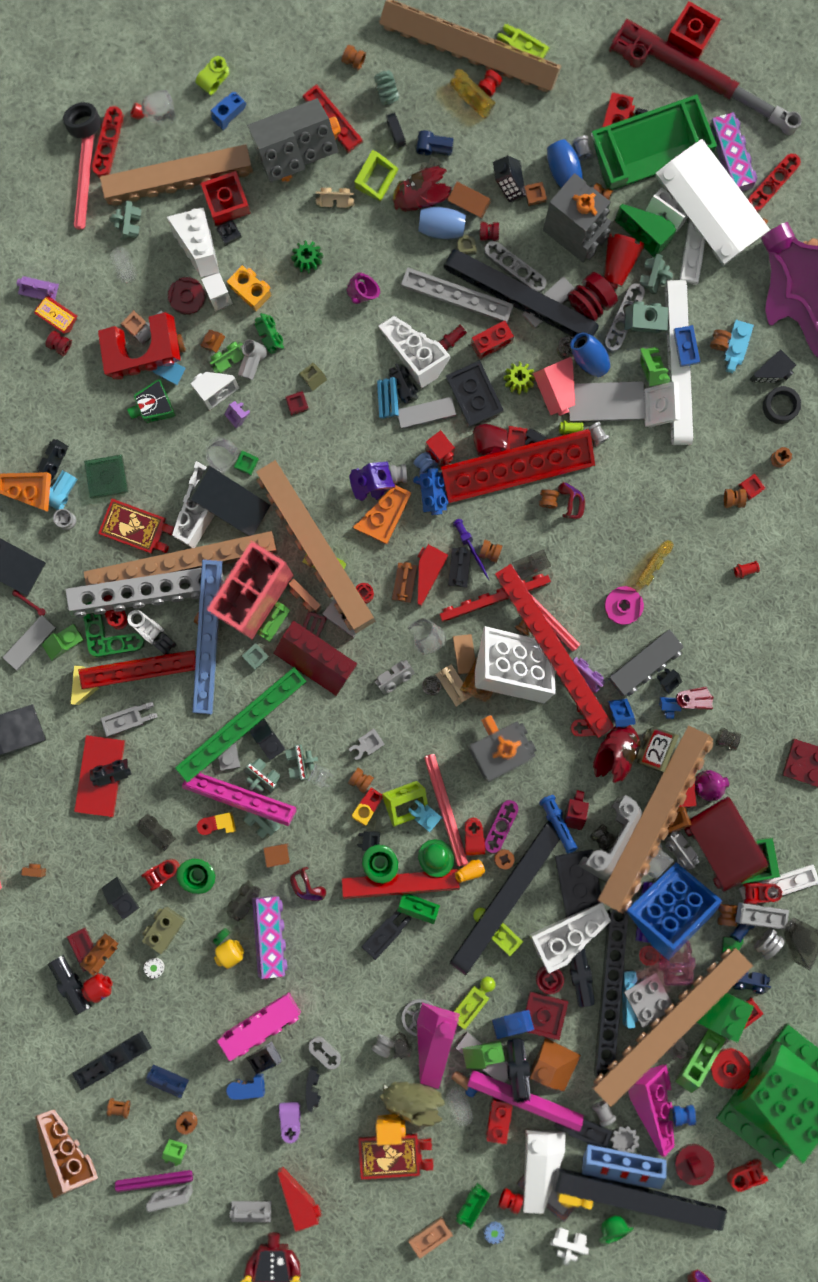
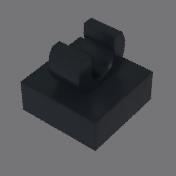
M233 219L216 228L225 246L242 238Z
M530 428L526 434L530 438L526 440L525 445H528L530 441L536 443L546 440L547 436Z
M665 668L664 671L667 676L661 678L658 675L657 679L663 690L670 694L683 681L677 671L673 669L670 672L669 669Z
M364 831L358 834V836L363 837L362 844H357L359 848H362V851H366L371 846L379 845L380 832Z

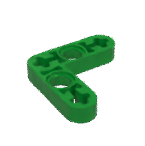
M90 613L83 617L88 651L95 657L138 651L144 646V638L137 633L105 638L102 614H94V618H98L99 621L88 622V619L92 620ZM94 624L100 627V631L96 635L90 633V627ZM101 637V640L97 639L98 645L102 646V649L97 653V651L93 650V647H96L95 640L91 641V638ZM133 637L140 640V643H137V647L129 644L127 645L128 649H125L126 643L124 638H126L127 642L133 641ZM114 640H120L122 644L121 648L117 651L111 647Z

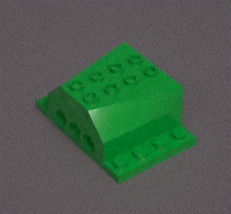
M786 1024L750 1071L747 1083L735 1091L716 1117L779 1169L783 1167L791 1155L803 1164L818 1145V1047L790 1025Z

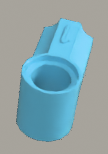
M62 470L53 487H50L49 506L56 510L63 509V504L67 503L68 495L78 479Z

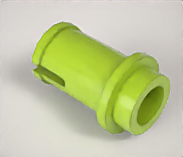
M564 420L559 423V434L566 435L583 430L582 422L569 423Z

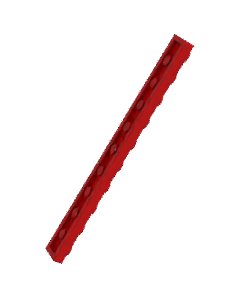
M512 564L495 573L494 576L596 737L599 738L615 728Z

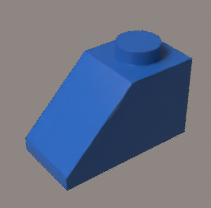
M529 1010L492 1020L497 1039L534 1030Z

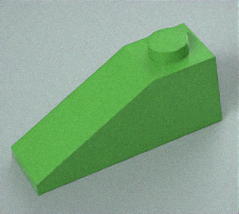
M708 1029L684 1064L675 1082L690 1093L698 1089L726 1039Z

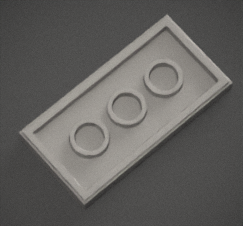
M644 381L574 384L575 405L568 408L570 411L569 422L645 420Z

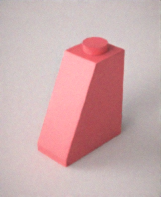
M572 357L533 373L550 416L556 413L559 416L570 412L568 408L575 405Z

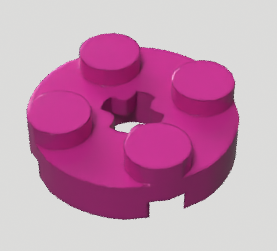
M621 586L609 593L604 607L610 620L619 625H628L635 622L641 616L644 602L634 588ZM623 600L629 605V608H626L625 611H622V608L619 607Z

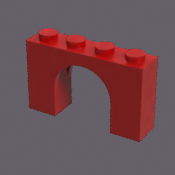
M166 312L148 317L151 344L143 356L131 359L127 353L124 330L116 326L98 330L104 375L114 380L124 378L125 375H138L140 371H153L159 366H172L174 362L181 361L174 317Z

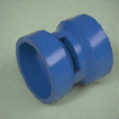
M686 1105L685 1108L680 1106L672 1107L675 1127H680L683 1124H688L689 1126L696 1125L693 1105Z

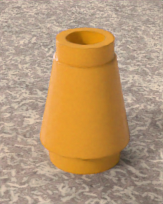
M478 859L471 860L455 872V877L459 883L480 878L485 873L484 865Z

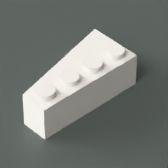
M204 208L192 209L191 211L168 216L167 218L174 237L178 240L181 248L184 249L187 257L190 258L200 277L219 273Z

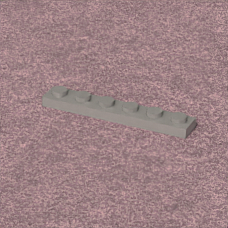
M408 267L401 287L500 322L504 320L506 323L508 322L514 305Z

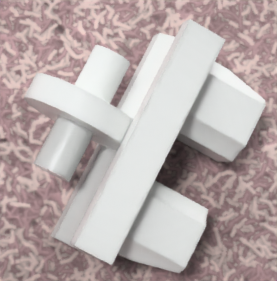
M557 1228L554 1238L550 1239L549 1245L565 1249V1251H557V1256L563 1258L564 1265H568L569 1260L577 1261V1255L571 1254V1251L582 1255L588 1254L589 1248L586 1247V1235L575 1233L574 1241L570 1243L567 1242L569 1231Z

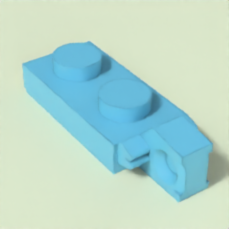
M739 320L734 321L731 331L732 337L728 342L729 348L724 355L725 361H728L726 372L733 374L737 364H742L754 325Z
M623 971L622 1022L627 1028H635V1022L638 1021L624 994L626 990L637 983L635 971Z

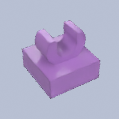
M234 401L229 404L224 415L235 428H238L247 418L250 411L244 412L241 409L244 404H237Z

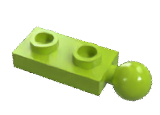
M480 907L474 911L473 917L476 922L486 910L485 908ZM502 923L492 938L510 957L524 943L504 923Z
M486 976L482 978L480 988L478 989L473 986L453 1011L460 1014L458 1025L464 1030L489 1000V997L485 995L486 992H491L495 989L496 983L492 977Z

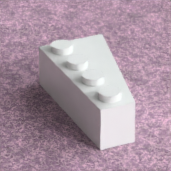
M197 461L194 465L193 476H191L189 481L190 485L187 494L184 496L182 510L179 512L172 534L178 541L191 548L196 547L215 516L189 499L207 468Z

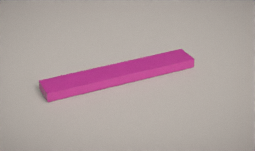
M201 773L189 783L184 780L182 784L183 789L289 826L296 813V807Z
M472 1070L468 1087L580 1132L583 1124V1114L531 1093L530 1101L524 1103L513 1102L511 1085Z

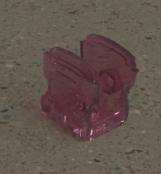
M689 940L683 947V963H670L660 954L658 965L659 970L663 971L665 985H691L693 983L695 958L691 955L692 948ZM677 972H683V973H684V974H682V975H680V976L674 975V974L677 973Z

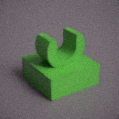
M169 1139L162 1159H164L165 1163L170 1161L175 1163V1166L181 1165L188 1145Z

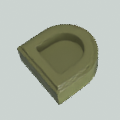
M463 235V237L457 240V250L467 255L476 254L475 240L469 235Z

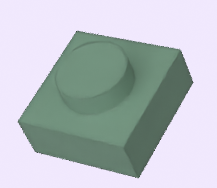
M257 643L242 655L255 670L269 658Z

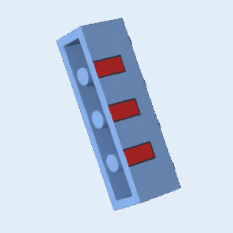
M588 1145L583 1155L582 1174L660 1190L666 1180V1160Z

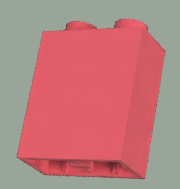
M251 541L207 610L253 640L294 575L284 561Z

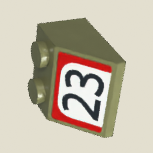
M651 727L650 730L647 729L643 737L645 741L643 748L640 747L636 754L637 763L657 772H665L679 735L655 727Z

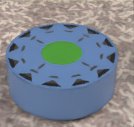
M495 1221L488 1223L484 1230L486 1240L491 1244L500 1243L504 1238L503 1226Z

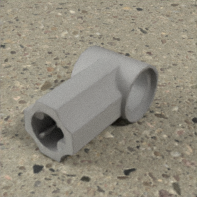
M248 339L242 346L244 358L238 375L253 380L259 361L264 360L267 355V348L256 341Z

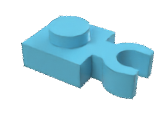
M416 800L415 803L418 805V808L416 810L409 808L408 811L416 817L415 820L431 832L442 817L428 805L424 807L420 801Z

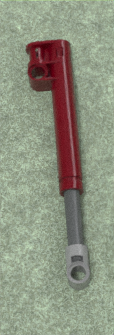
M628 18L610 45L609 52L615 51L622 55L623 59L627 60L633 68L641 67L649 54L716 93L723 95L728 100L734 98L769 118L768 121L781 128L785 135H793L802 122V117L799 113L788 112L778 105L776 107L739 87L740 83L738 81L732 80L731 77Z

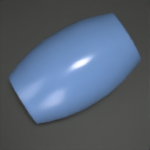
M442 207L422 209L420 211L418 231L438 239L463 237L466 215L456 210Z

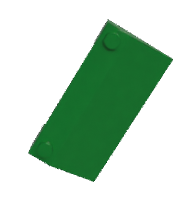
M697 94L591 132L601 174L607 189L615 190L656 175V172L701 139H703L712 153H714L717 147Z

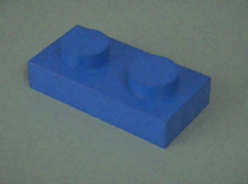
M693 325L674 328L673 333L680 367L699 364L700 358Z
M628 699L608 701L609 710L616 727L635 725V716Z

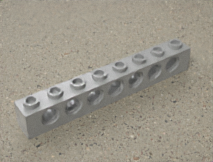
M202 568L66 589L69 613L71 616L81 618L89 613L99 615L106 613L108 610L118 612L125 610L127 607L142 608L146 604L161 605L165 601L171 600L172 602H180L184 598L190 597L191 599H199L201 587L199 582L201 581ZM223 574L221 578V587L224 584ZM188 583L190 587L184 590L180 588V585ZM169 586L171 590L165 593L161 591V588ZM145 589H150L152 591L151 594L147 596L142 595L141 593ZM125 592L132 593V596L128 599L122 597ZM106 595L113 597L109 602L103 601V598ZM87 598L93 599V602L89 605L83 604Z

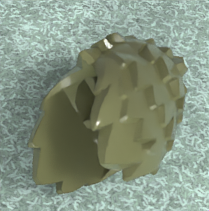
M393 1082L389 1086L383 1085V1094L380 1098L390 1114L398 1115L417 1126H434L435 1123L442 1122V1118L438 1115L437 1107L445 1105V1102L441 1098V1093L437 1090L418 1083Z

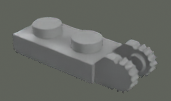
M153 702L134 706L100 718L106 737L158 718L156 713L149 714L143 718L140 714V711L152 708L154 706Z

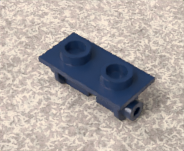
M747 972L733 985V989H749L755 994H764L771 989V986H768L770 977H767L766 974L752 972L750 979Z
M153 1064L145 1083L182 1098L189 1079Z

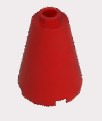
M609 234L604 278L613 289L623 286L644 249L645 244L640 241L638 245L635 243L636 239L620 234H615L613 237L612 234Z

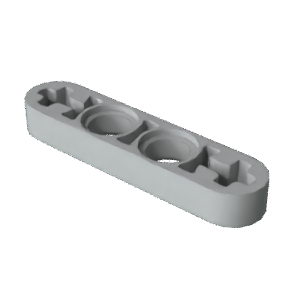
M490 241L486 244L485 256L524 285L540 293L544 291L546 279L500 243ZM494 247L497 248V249H496V252H497L499 255H501L500 260H497V259H498V255H497L496 253H494V252H493L492 254L489 253V252H490V249H489V248H491V249H493ZM507 257L511 258L513 260V264L511 266H505L502 262L503 259ZM519 269H526L528 275L520 277L517 272ZM531 274L534 275L532 277V280H534L535 282H538L540 280L542 287H534V282L531 279L529 283L527 282Z
M632 284L624 297L604 342V347L609 352L618 351L624 341L628 330L618 331L615 325L618 322L625 324L623 307L633 304V301H630L633 296L631 291L639 290L638 294L640 295L636 296L634 302L642 301L645 290L640 284ZM616 334L618 335V338L616 340L617 345L611 347L610 342L608 341H612L614 335Z

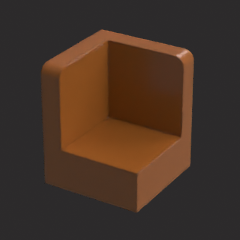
M288 843L263 848L267 867L290 863Z

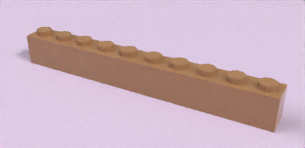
M385 1L379 24L384 25V29L392 32L397 30L406 38H411V36L417 38L421 44L428 45L430 43L435 45V49L445 52V50H448L457 58H468L472 64L479 65L481 63L486 65V69L495 72L499 70L504 72L503 75L513 79L516 77L521 79L520 82L523 84L531 85L532 83L537 85V88L541 91L548 92V90L552 91L561 65L398 1Z
M274 460L256 471L259 476L256 479L262 489H267L268 494L266 496L270 503L277 505L278 509L275 511L281 520L285 518L288 523L285 527L289 534H295L298 539L295 543L300 551L304 549L307 556L304 558L309 566L314 565L317 571L314 574L319 582L324 581L327 587L324 590L329 598L334 597L337 602L334 606L338 613H344L347 618L344 622L348 629H353L355 633H358L376 622L277 461Z
M270 531L84 571L85 582L87 586L202 568L203 559L223 561L222 565L238 562L251 541L271 554L278 553L273 532Z
M688 725L598 901L623 914L630 908L632 904L631 898L634 893L639 891L643 875L645 876L648 873L652 858H655L659 852L658 846L661 840L667 837L668 827L677 817L676 811L679 805L685 802L686 792L695 782L694 776L696 772L701 770L706 753H709L713 747V738L709 734Z
M727 948L720 955L722 959L717 964L713 962L706 969L708 973L704 977L699 976L692 983L694 987L690 991L686 989L678 997L680 1001L676 1005L673 1003L669 1005L664 1011L666 1014L661 1019L659 1017L650 1024L652 1028L647 1033L642 1032L636 1038L637 1043L633 1047L629 1045L621 1053L623 1057L619 1061L615 1059L607 1067L609 1071L604 1076L601 1073L595 1078L593 1089L610 1107L753 967L736 948L731 950Z

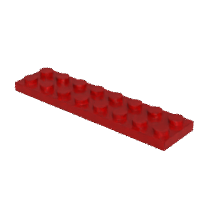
M589 429L442 466L441 471L448 502L452 503L595 466L591 432Z

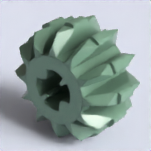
M388 70L376 74L374 80L381 103L386 105L398 101L399 94L392 72Z

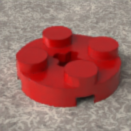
M725 1048L719 1051L710 1069L711 1075L718 1085L723 1088L738 1089L749 1080L751 1066L748 1058L742 1052L734 1048ZM728 1064L735 1065L733 1068L734 1073H726V1066Z

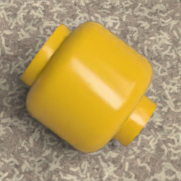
M228 939L216 947L214 960L219 967L223 966L226 969H230L242 961L244 949L237 940Z

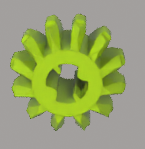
M518 362V367H516L512 363L511 369L506 368L505 373L507 375L503 377V380L507 381L505 383L506 388L512 386L510 389L511 393L518 389L517 394L520 395L521 389L527 393L529 391L528 387L533 388L534 384L532 381H535V377L532 374L534 369L527 370L529 364H525L522 367V362ZM517 375H521L522 381H518Z

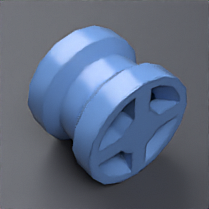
M429 452L420 454L414 460V465L420 468L421 474L427 473V469L437 468L438 465L435 460L431 459Z

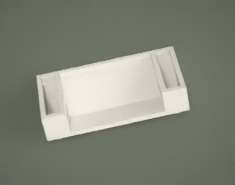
M703 139L656 172V178L681 206L711 246L713 254L722 266H725L770 230Z

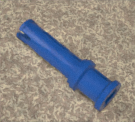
M555 795L547 796L540 800L539 804L543 806L547 814V820L552 822L566 853H572L578 847L562 818L563 811L558 808L555 802Z

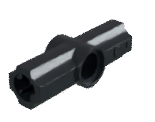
M584 946L570 961L571 980L575 987L578 1007L595 1005L591 984L593 983L590 966H588Z
M64 955L48 963L57 981L56 986L59 993L67 999L75 1016L92 1007L82 994L83 985L81 980L78 981V975L73 973Z
M514 1038L507 1041L508 1079L511 1080L513 1102L524 1103L531 1099L528 1080L530 1078L529 1062L526 1061L524 1040Z

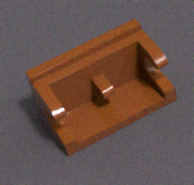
M456 182L447 200L479 218L484 216L491 203L490 198L459 182Z

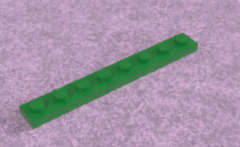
M293 667L177 765L175 769L189 783L306 684L307 681Z

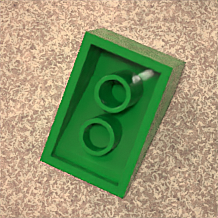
M625 204L619 206L615 221L630 236L636 239L639 244L640 241L645 244L644 249L654 258H656V254H660L670 244L677 230L674 224L663 216Z
M726 992L697 1023L738 1043L754 1006Z

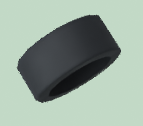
M80 102L70 106L63 115V123L68 133L75 138L90 137L97 132L101 125V119L96 108L88 102ZM82 117H90L87 121L83 123L74 124L78 119Z
M787 386L774 388L766 395L763 401L762 409L764 415L775 424L790 422L798 415L801 409L799 394ZM777 395H786L793 403L792 411L786 416L777 415L771 408V401Z

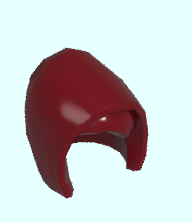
M481 424L473 429V439L478 456H485L507 449V429L491 424Z

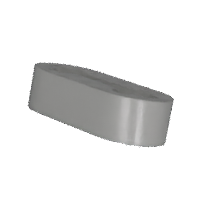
M316 1036L311 1039L309 1043L310 1052L326 1068L336 1069L341 1062L339 1052L323 1037ZM313 1042H322L321 1048L324 1052L320 1049L314 1050L315 1045ZM327 1053L331 1057L335 1055L337 1063L334 1064L332 1062L329 1064V1058L325 1054Z

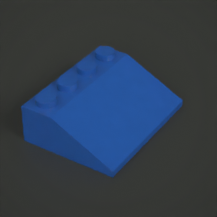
M676 862L627 910V913L653 948L669 961L717 912L722 900Z

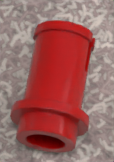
M754 561L743 565L737 564L733 570L736 578L742 579L746 575L759 573L760 567L758 562Z

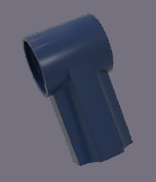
M427 130L419 131L416 153L420 155L425 153L427 156L432 153L451 156L454 138L436 136Z

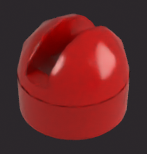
M134 103L130 116L140 120L145 117L146 110L141 104Z

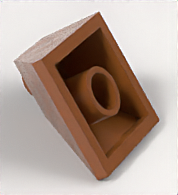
M545 1038L530 1069V1078L547 1087L565 1091L581 1055Z

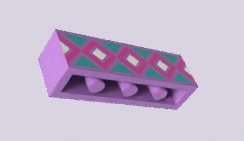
M734 112L712 118L709 126L717 144L716 150L721 165L742 192L752 189L757 181V175L755 170H752L751 156L746 151V141L744 136H741L739 130V119L735 117Z
M278 896L252 898L258 977L266 979L285 976L287 961L283 955V951L286 950V943L282 939V931H284V921L280 915V912L283 911L282 900H279Z

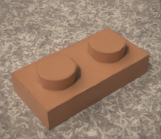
M295 579L289 583L291 588L289 592L296 599L300 597L304 601L303 606L309 612L313 610L317 614L322 609L321 605Z
M440 1217L411 1237L409 1243L420 1259L452 1237L453 1234L443 1218Z

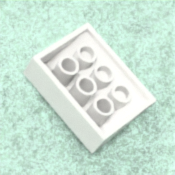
M486 626L483 628L475 668V688L545 703L555 695V670L534 638Z

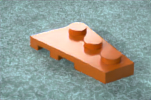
M47 472L0 473V494L48 511L51 474Z
M395 485V488L390 489L353 529L384 544H388L412 493Z

